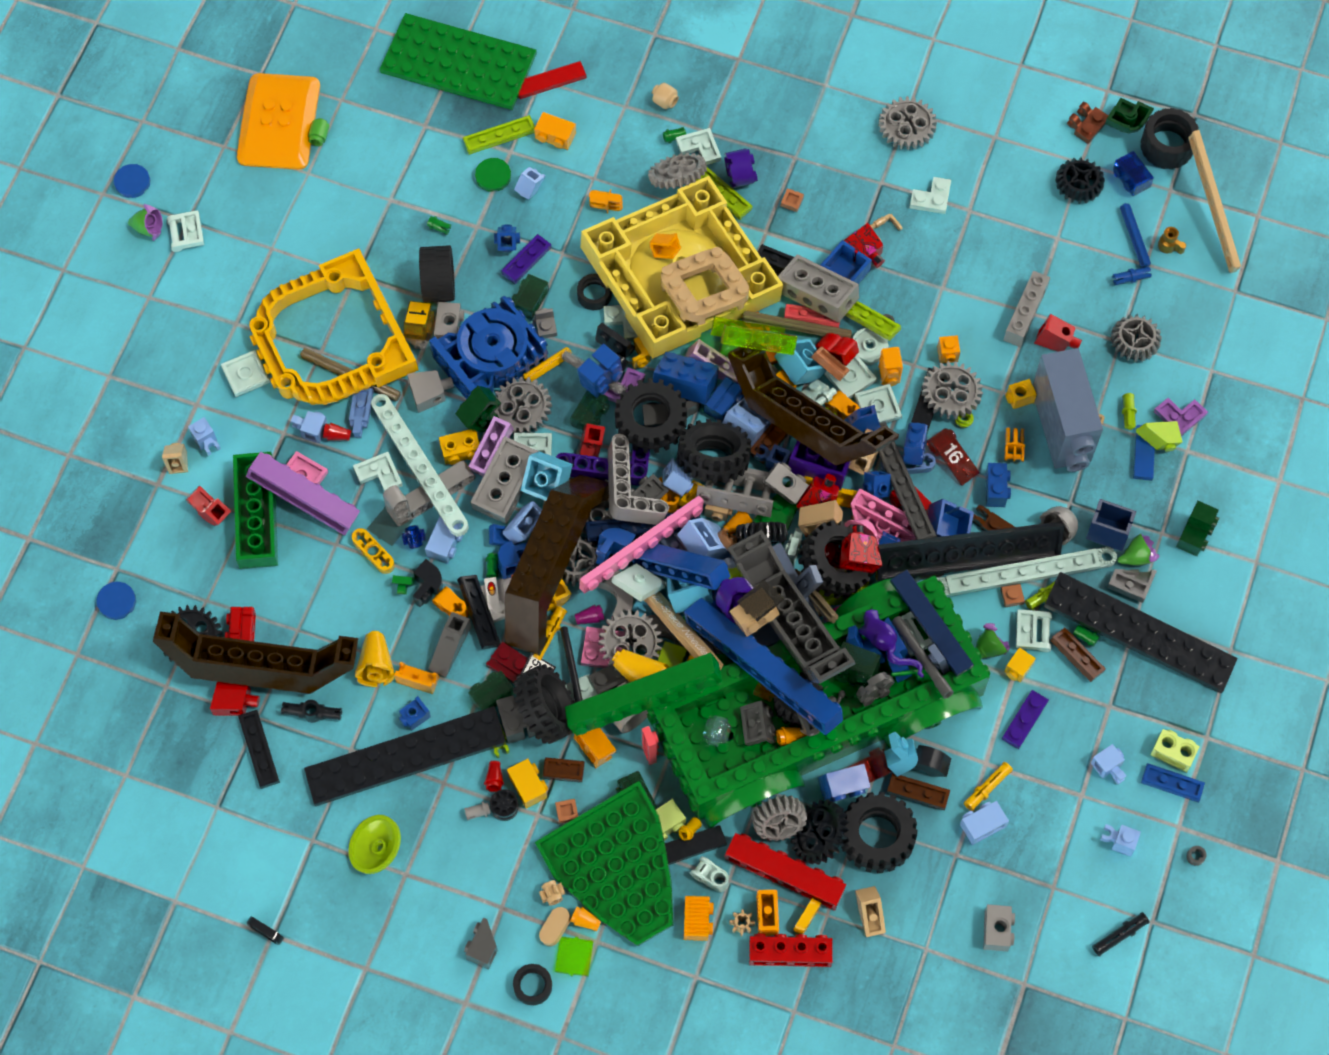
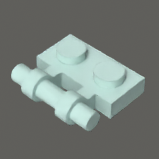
M815 380L802 393L823 405L825 402H830L833 396L837 394L835 388L829 389L828 385Z

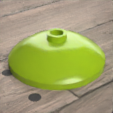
M374 815L359 824L352 834L348 849L350 862L355 869L365 874H375L384 870L392 863L398 853L401 842L400 829L397 823L388 816Z

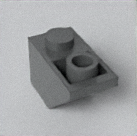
M483 918L481 923L478 922L473 931L475 936L472 941L469 940L467 942L464 952H466L467 960L489 969L498 950L486 918Z

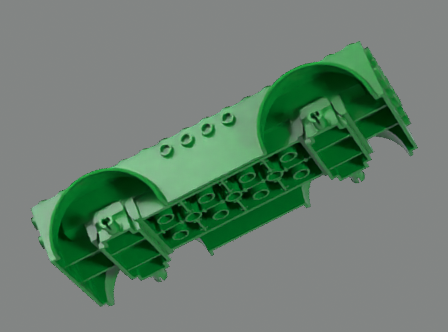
M932 576L917 584L974 664L973 668L958 677L955 676L950 667V671L944 675L938 670L954 691L953 695L947 699L942 697L933 680L912 689L922 682H918L916 675L911 674L912 676L899 683L895 676H893L892 678L895 683L889 688L890 694L885 698L881 699L879 697L875 699L872 704L865 707L857 698L856 693L861 686L865 688L869 685L867 681L873 676L882 672L890 673V675L893 673L886 656V662L874 666L855 664L819 684L823 686V692L827 697L834 696L836 701L839 697V691L843 690L846 693L839 704L842 708L843 721L826 736L819 732L814 736L808 735L785 746H779L775 735V743L773 744L765 741L747 746L744 741L740 707L762 700L771 706L773 710L772 722L775 730H779L781 727L792 726H789V722L783 723L782 717L778 718L777 711L774 709V694L725 654H716L723 663V667L720 670L721 683L699 690L694 694L685 695L675 701L661 704L656 708L648 709V714H646L648 721L657 734L667 760H669L675 777L678 778L682 792L686 795L689 806L696 818L700 821L704 819L707 826L713 828L719 822L749 806L753 808L756 807V803L757 805L762 804V800L796 787H805L802 775L881 740H884L885 744L891 748L889 734L896 732L901 738L907 739L927 727L934 728V725L937 727L942 723V720L973 708H983L980 697L984 695L990 678V670L986 664L983 665L978 648H974L971 643L972 637L968 631L964 630L962 618L959 614L955 613L951 598H947L944 593L943 583L938 581L936 576ZM892 578L877 582L857 592L835 611L838 615L835 623L828 621L823 624L839 648H846L849 652L846 642L848 627L856 625L859 630L864 625L863 616L867 610H878L879 618L884 622L888 617L892 622L895 617H902L911 612L890 583ZM916 618L913 619L924 641L929 638ZM781 640L771 647L769 645L766 646L774 656L780 657L789 668H794L800 675L801 669ZM928 648L924 650L928 656L930 654ZM915 655L911 657L912 659L919 661ZM849 683H855L856 686H851ZM718 727H722L724 730L721 731V730H718L717 728H718ZM709 732L713 733L712 735H717V738L710 737ZM731 733L734 736L731 741L719 740L721 734Z

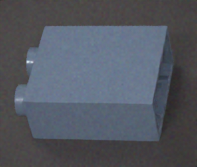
M1079 348L1043 354L1040 358L1033 387L1037 394L1035 403L1055 469L1067 467V470L1070 472L1080 471L1090 465L1089 462L1092 461L1103 431Z

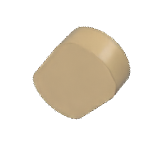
M557 907L553 909L539 933V938L544 945L554 946L560 941L571 919V915L566 908Z

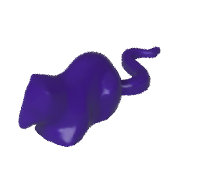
M867 610L863 616L864 625L858 630L859 633L868 638L877 649L886 651L887 659L891 663L915 666L918 669L917 675L921 678L924 677L922 673L923 666L919 661L909 658H898L894 655L897 641L895 630L888 623L880 620L878 610Z

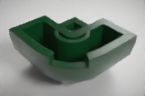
M1120 98L1107 117L1105 124L1124 133H1135L1144 127L1154 108L1140 101L1134 104Z

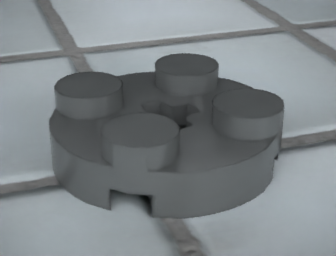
M879 673L867 681L869 685L865 688L861 686L856 696L865 707L869 706L875 699L879 697L882 699L888 696L891 692L889 688L895 681L890 673Z

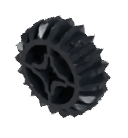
M1082 157L1079 160L1075 158L1071 161L1067 160L1065 164L1060 166L1056 174V187L1060 190V195L1065 194V200L1071 198V203L1074 200H1077L1078 204L1082 200L1085 203L1089 200L1093 201L1104 188L1105 178L1103 177V171H1100V166L1095 167V161L1090 163L1089 158L1086 161ZM1068 175L1071 176V178H1070L1071 181H1069V182L1067 181V178H1066V176H1068ZM1090 179L1093 180V183H1094L1093 186H1090V184H1089V183H1090V182H1089Z
M782 522L746 523L736 527L735 537L737 538V543L760 530L764 532L771 544L784 543L787 540L786 524Z

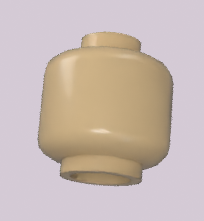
M667 83L656 85L652 90L653 102L663 109L673 108L679 100L677 90Z

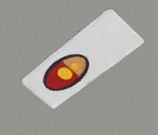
M496 577L484 579L488 609L501 608Z

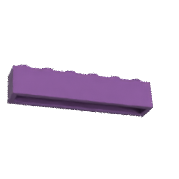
M261 451L247 472V478L346 536L360 512L353 504L346 503L338 495L326 491L321 485L309 481L303 474L294 472L288 465L279 463L271 455L264 454Z

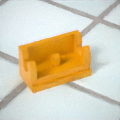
M403 662L399 663V671H396L394 674L396 683L430 694L434 693L440 678L438 673H430L405 665Z
M601 728L588 731L583 735L576 736L574 734L575 741L595 768L609 761L612 758L611 755L616 753L615 747Z

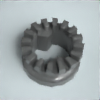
M1193 846L1187 853L1188 862L1194 866L1201 865L1207 857L1206 851L1200 846ZM1198 851L1202 857L1195 860L1192 854Z

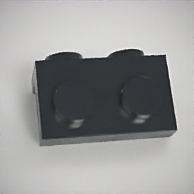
M604 323L597 327L595 341L601 345L604 343L614 353L626 359L635 350V346Z

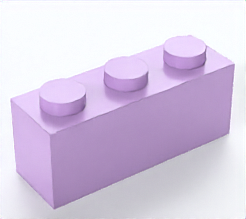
M493 417L468 466L472 472L484 477L504 436L510 438L514 430L511 423L498 417Z

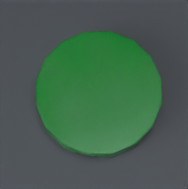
M489 158L479 163L475 171V178L477 184L482 189L488 192H493V190L500 191L507 187L511 181V170L505 161L499 158Z

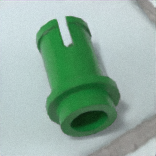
M684 127L673 130L666 129L663 132V139L665 142L672 143V141L676 140V137L686 135V130Z
M431 216L427 222L429 229H435L445 235H448L450 232L448 229H451L452 226L437 219V216Z
M489 553L485 558L487 562L486 577H496L497 579L499 577L498 554Z
M1078 625L1073 633V636L1088 643V646L1092 645L1094 647L1099 639L1096 632L1092 633L1081 625Z

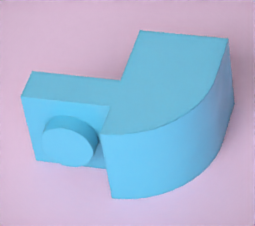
M896 732L889 734L891 748L884 751L888 768L898 777L916 766L918 756L912 738L906 741L904 737L901 738Z

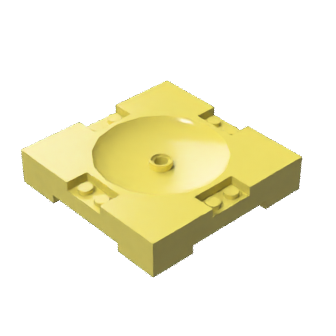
M710 176L677 189V194L615 220L612 217L581 231L580 248L606 288H610L625 311L626 319L652 359L700 338L701 333L729 320L737 321L742 319L744 311L757 312L781 300L783 283L765 257L761 258L727 208V201ZM656 233H677L681 249L674 259L654 258L649 242ZM720 247L723 252L729 255L749 285V298L744 304L743 309L738 310L737 307L708 317L705 319V324L698 325V322L688 320L684 322L680 318L679 310L667 292L662 291V268L702 251ZM710 269L683 279L697 301L727 290L717 273H713Z

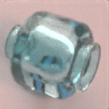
M715 715L713 718L707 719L703 731V737L708 740L707 744L719 747V744L727 743L731 731L728 719Z

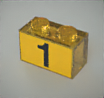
M409 301L404 320L405 338L426 340L427 333H431L432 322L434 321L435 312L431 311L432 303Z

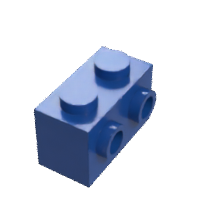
M988 463L985 472L986 507H1005L1007 499L1011 498V488H1008L1007 482H1010L1011 471L1007 470V463Z

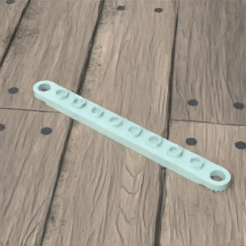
M384 394L374 396L371 401L374 412L445 525L454 536L461 537L465 535L469 529L466 518L389 397ZM381 400L386 402L384 406H376L377 402L379 403ZM456 523H462L464 525L461 529L458 530L454 529L453 527L456 525Z
M1111 547L1090 549L937 578V580L943 583L944 593L949 597L1057 577L1059 572L1069 575L1111 567L1116 562L1117 554ZM1102 554H1110L1112 560L1104 561Z

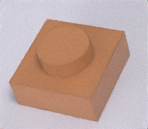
M787 188L781 201V207L798 212L804 199V194Z
M1021 584L1001 587L1005 607L1023 605L1025 603Z
M575 799L555 802L559 824L570 822L578 817Z

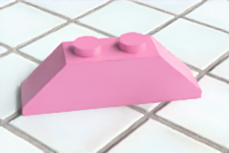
M862 489L858 490L850 504L855 521L859 519L870 521L877 531L878 540L883 531L901 539V542L916 540L904 511Z

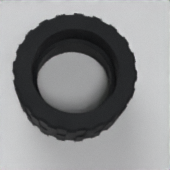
M1165 108L1156 111L1147 120L1140 142L1143 156L1146 157L1148 162L1162 169H1174L1185 165L1193 155L1188 138L1193 131L1198 130V124H1196L1195 119L1190 114L1180 109ZM1160 131L1174 132L1184 140L1185 144L1177 147L1164 145L1156 138L1155 133Z
M451 246L420 247L419 271L423 302L454 301L455 279Z

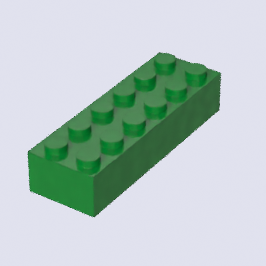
M263 452L272 456L271 452ZM259 453L233 455L236 561L239 569L278 566L276 494L246 477L250 466Z

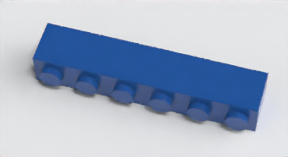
M660 544L644 551L640 558L632 560L633 565L637 563L652 574L716 590L720 587L723 580L731 577L728 566L723 560Z

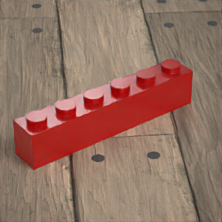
M735 833L725 853V860L810 900L814 898L822 903L821 905L834 911L836 910L846 888V884L843 883L844 881L836 876L830 877L819 868L814 867L813 869L808 867L804 861L800 859L793 860L788 857V854L780 850L776 852L770 849V846L766 843L752 841V838L744 833L740 835Z

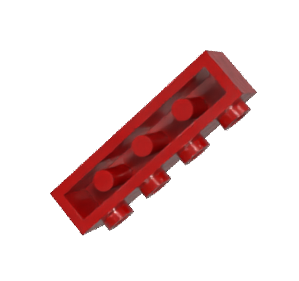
M758 933L750 936V966H832V938H828L827 935H816L815 938H811L804 934H798L795 937L775 934L774 937H766V934Z

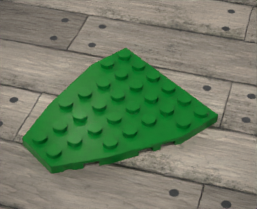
M640 781L535 842L553 877L562 883L600 921L610 926L635 945L640 946L674 926L672 879L661 820Z

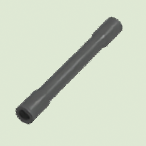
M901 616L895 617L892 620L893 626L922 664L942 697L947 699L952 696L954 691L915 639Z

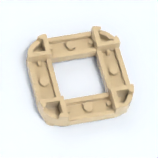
M720 247L702 251L662 268V291L667 292L679 310L680 318L684 322L688 320L698 322V325L705 324V319L734 307H737L738 310L743 309L744 304L749 298V285L729 255L723 252ZM709 269L713 273L716 272L727 290L697 301L683 279Z

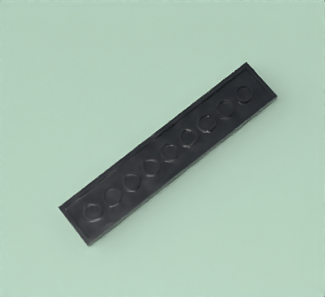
M1060 521L879 544L878 548L882 566L876 570L875 578L877 582L894 578L908 570L912 577L1003 566L1061 555L1064 524Z
M1059 572L1043 606L1219 693L1224 691L1238 659L1062 572Z
M495 706L305 767L304 770L314 805L319 806L506 745V741Z

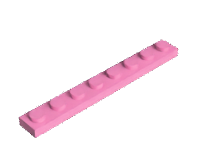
M697 496L580 578L579 589L584 594L589 590L596 589L603 580L610 579L616 571L624 569L630 561L640 558L644 551L654 548L660 540L671 536L677 528L684 527L688 520L693 517L696 518L702 513L704 500Z

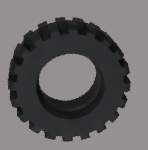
M870 792L867 793L866 797L862 795L857 797L856 802H851L848 805L847 810L844 811L847 814L845 819L849 821L845 825L849 831L845 832L844 835L848 838L842 839L844 847H841V849L847 853L846 858L849 861L853 860L855 862L854 866L859 869L863 866L866 868L865 871L870 873L872 869L877 870V873H883L886 869L890 872L895 870L896 866L900 867L903 865L905 860L910 857L918 833L916 829L917 821L916 818L912 817L913 811L911 808L907 809L905 807L906 803L902 799L898 802L895 795L891 794L890 797H887L885 792H879L878 795ZM871 817L884 818L895 827L897 838L889 847H871L859 835L861 823Z

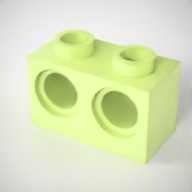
M1163 729L1150 755L1187 773L1200 746L1196 745L1191 739H1183L1177 736V733L1172 730ZM1162 742H1168L1171 748L1164 747ZM1180 751H1187L1189 756H1183Z

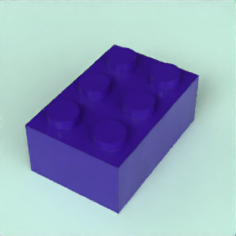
M797 440L788 466L793 474H799L803 477H819L824 479L827 474H831L836 477L835 485L841 491L851 461L834 465Z

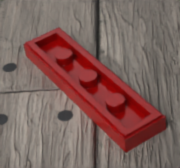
M581 61L525 78L519 92V98L523 99L586 79L587 76Z

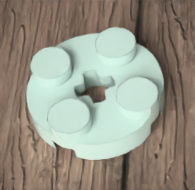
M866 328L860 329L853 336L859 348L857 355L867 365L879 362L881 350L889 346L887 339ZM866 343H873V348H867Z

